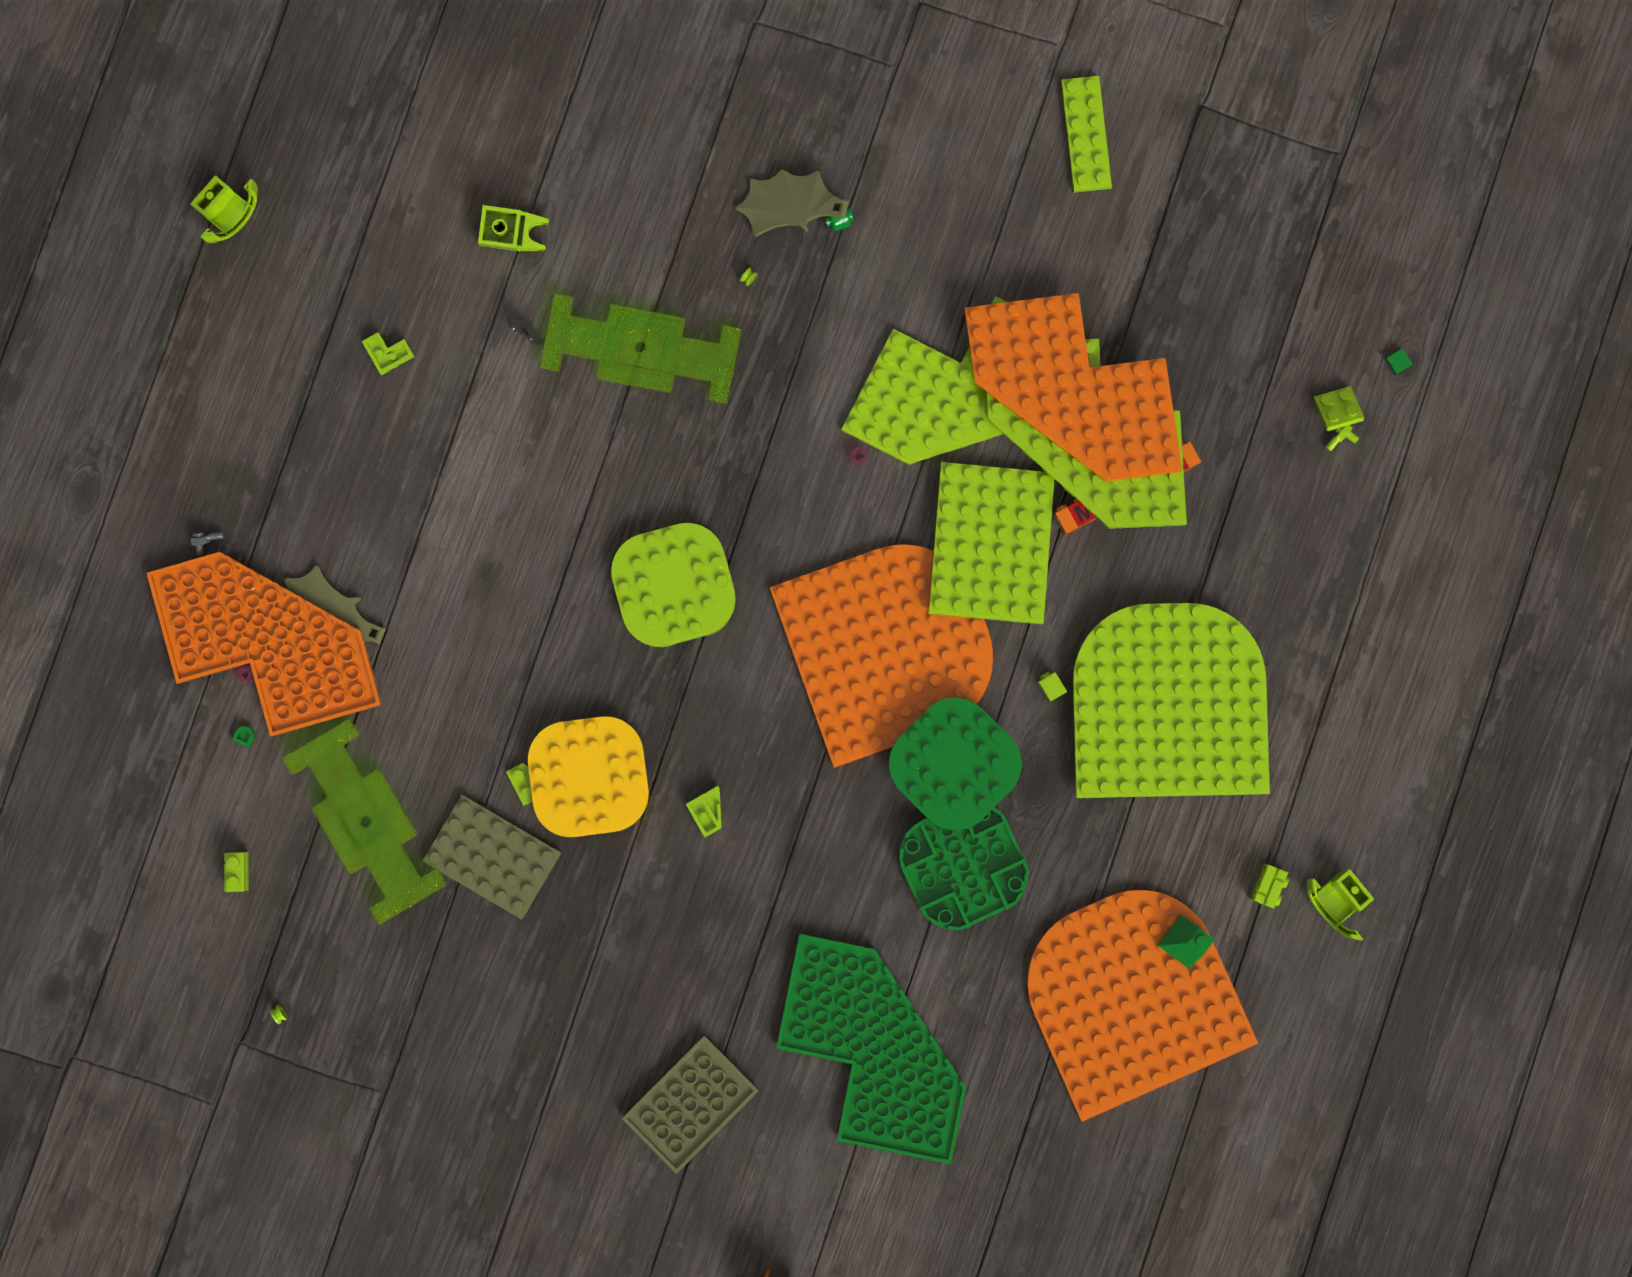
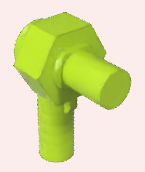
M1350 425L1337 428L1335 432L1338 434L1330 440L1326 448L1332 451L1345 438H1348L1355 444L1359 437L1351 432L1353 427Z

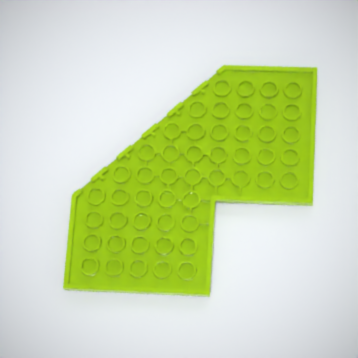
M995 296L992 304L1004 303L1006 301ZM895 329L892 330L841 431L908 465L1003 435L1002 431L988 421L987 395L985 390L979 388L974 383L970 347L960 363Z
M1085 339L1089 368L1101 366L1099 339ZM986 392L988 421L1002 431L1010 441L1022 449L1029 458L1041 466L1048 475L1060 483L1068 493L1079 500L1087 510L1098 517L1109 529L1187 525L1180 411H1174L1182 472L1105 482L1097 474L1087 469L1069 453L1067 454L1055 445L1053 441L1043 436L1033 426L1023 421L1009 408L999 403Z

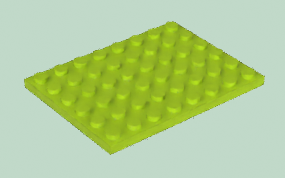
M948 462L940 463L928 614L1044 624L1054 479L1050 475L1041 471Z

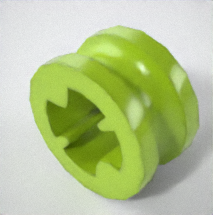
M749 267L742 275L740 281L745 282V285L748 287L758 273L756 271L752 272V268Z
M279 1004L276 1006V1009H270V1014L277 1024H281L282 1020L288 1019L286 1012Z

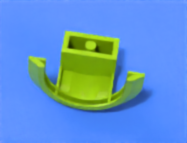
M216 175L191 202V205L202 216L222 231L214 233L207 228L200 236L207 243H216L228 239L246 224L255 209L258 195L257 184L252 179L244 186L248 192V202L238 196Z
M1342 869L1323 887L1314 878L1308 879L1307 893L1309 899L1325 921L1341 935L1362 941L1363 938L1356 930H1350L1341 924L1354 912L1362 911L1374 900L1350 869Z

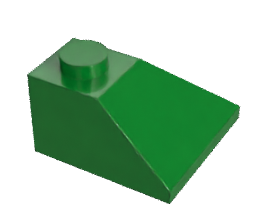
M1179 915L1157 946L1190 969L1205 954L1215 939L1200 927Z

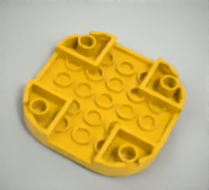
M606 716L564 721L546 727L533 740L528 753L533 807L537 818L549 831L564 837L616 832L630 827L642 816L649 799L644 749L639 735L629 724L620 719Z

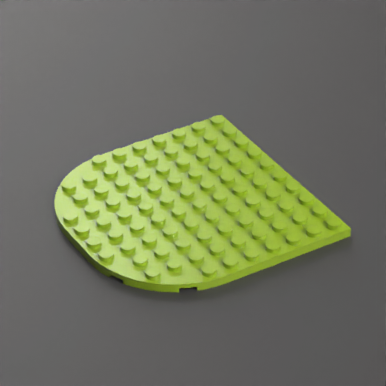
M1140 604L1121 609L1109 615L1092 629L1081 645L1073 671L1076 798L1270 794L1265 665L1257 643L1239 621L1226 612L1203 604Z

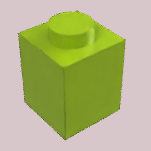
M1048 671L1040 676L1041 680L1037 682L1048 702L1067 692L1056 672L1051 674Z

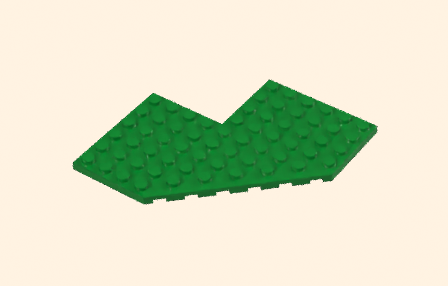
M799 934L776 1049L852 1064L837 1141L951 1164L966 1086L880 955L873 948Z

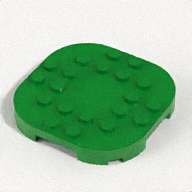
M947 698L930 706L897 739L889 758V772L896 788L932 824L945 830L954 831L965 830L978 824L1014 788L1022 768L1020 751L1014 740L980 706L963 698Z
M995 807L978 824L965 830H945L935 826L925 818L914 824L906 832L900 845V866L920 910L929 921L945 929H965L1011 908L1023 896L1028 883L1026 860L1006 818Z

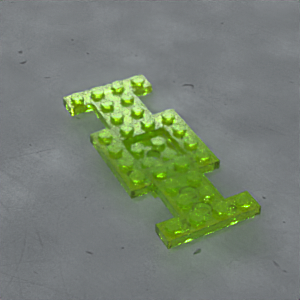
M554 294L540 369L560 372L563 354L599 361L596 379L670 394L672 393L675 375L712 382L708 400L728 404L742 329L723 326L719 344L683 337L685 318L611 304L606 322L571 316L574 297ZM638 343H644L646 349L644 352L639 353L635 350V346Z
M348 719L282 759L292 775L308 766L311 768L328 798L311 809L348 873L352 875L365 866L369 868L386 898L369 908L377 923L381 925L447 884L438 869L420 878L402 847L404 843L418 836L380 769L373 771L363 778L344 747L345 744L360 736L351 719ZM364 816H368L371 819L369 827H364L361 824V819Z

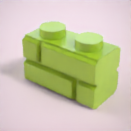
M248 852L224 853V861L226 862L224 864V892L249 891Z
M1264 864L1250 899L1273 909L1275 905L1279 906L1282 900L1281 890L1286 888L1289 882L1288 872Z

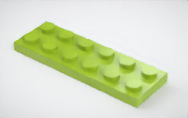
M1099 76L1062 79L1061 88L1073 193L1111 189L1112 183Z

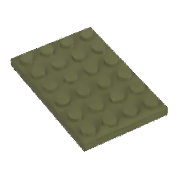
M462 794L424 857L423 862L522 920L562 852Z
M704 1035L622 1117V1120L677 1174L749 1102L759 1089Z

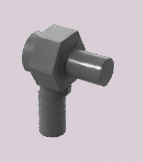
M203 531L192 532V536H190L191 545L196 547V555H204L203 545L209 543L210 540L223 539L222 531L204 534Z

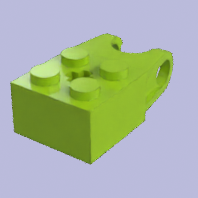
M483 205L478 244L483 247L512 251H545L546 246L531 240L529 232L534 226L548 225L549 219L521 210ZM500 224H503V228H505V230H502L501 232L495 230L496 227H499Z

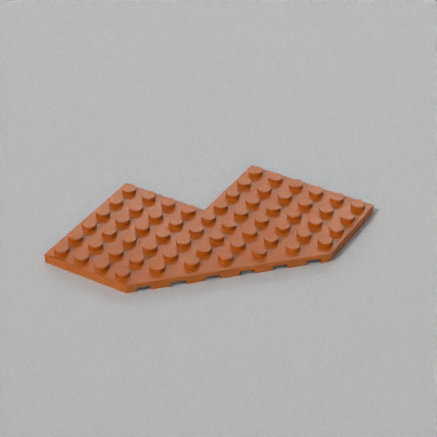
M1079 293L964 308L975 385L985 390L991 397L1005 405L1015 415L1029 423L1035 430L1049 438L1055 445L1067 454L1069 453L1079 463L1093 471L1105 482L1182 472L1166 358L1089 368Z
M217 552L147 573L176 684L250 663L270 737L382 705L361 630L222 552Z

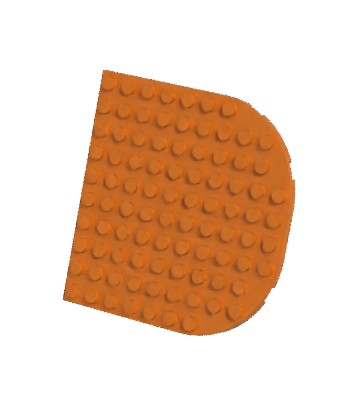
M915 545L886 546L770 587L834 768L893 747L897 739L930 706L940 700L963 698L977 704L988 686L993 666V648L985 620L928 614L933 550Z
M1128 890L1107 896L1073 911L1055 922L1041 937L1032 954L1028 969L1030 1005L1081 1122L1258 1044L1214 942L1190 969L1157 946L1179 915H1182L1209 934L1201 919L1190 908L1168 895L1149 890Z

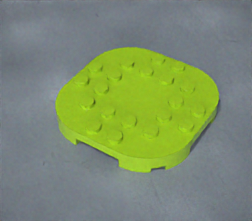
M681 523L636 535L623 543L614 556L611 569L612 581L624 624L637 640L646 645L668 647L712 635L727 624L734 612L736 603L735 590L723 547L718 538L701 525Z

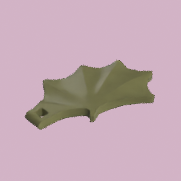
M782 169L769 180L750 179V192L736 209L749 219L752 225V234L757 237L766 231L783 226H799L807 232L808 222L822 216L845 218L849 202L837 198L827 190L819 171L806 176H796ZM836 205H840L839 211H835Z
M315 566L310 573L301 578L284 579L286 588L361 630L365 642L381 643L386 629L365 620L356 607L357 602L361 601V598H348L331 586L319 566ZM372 629L377 630L374 638L370 637Z

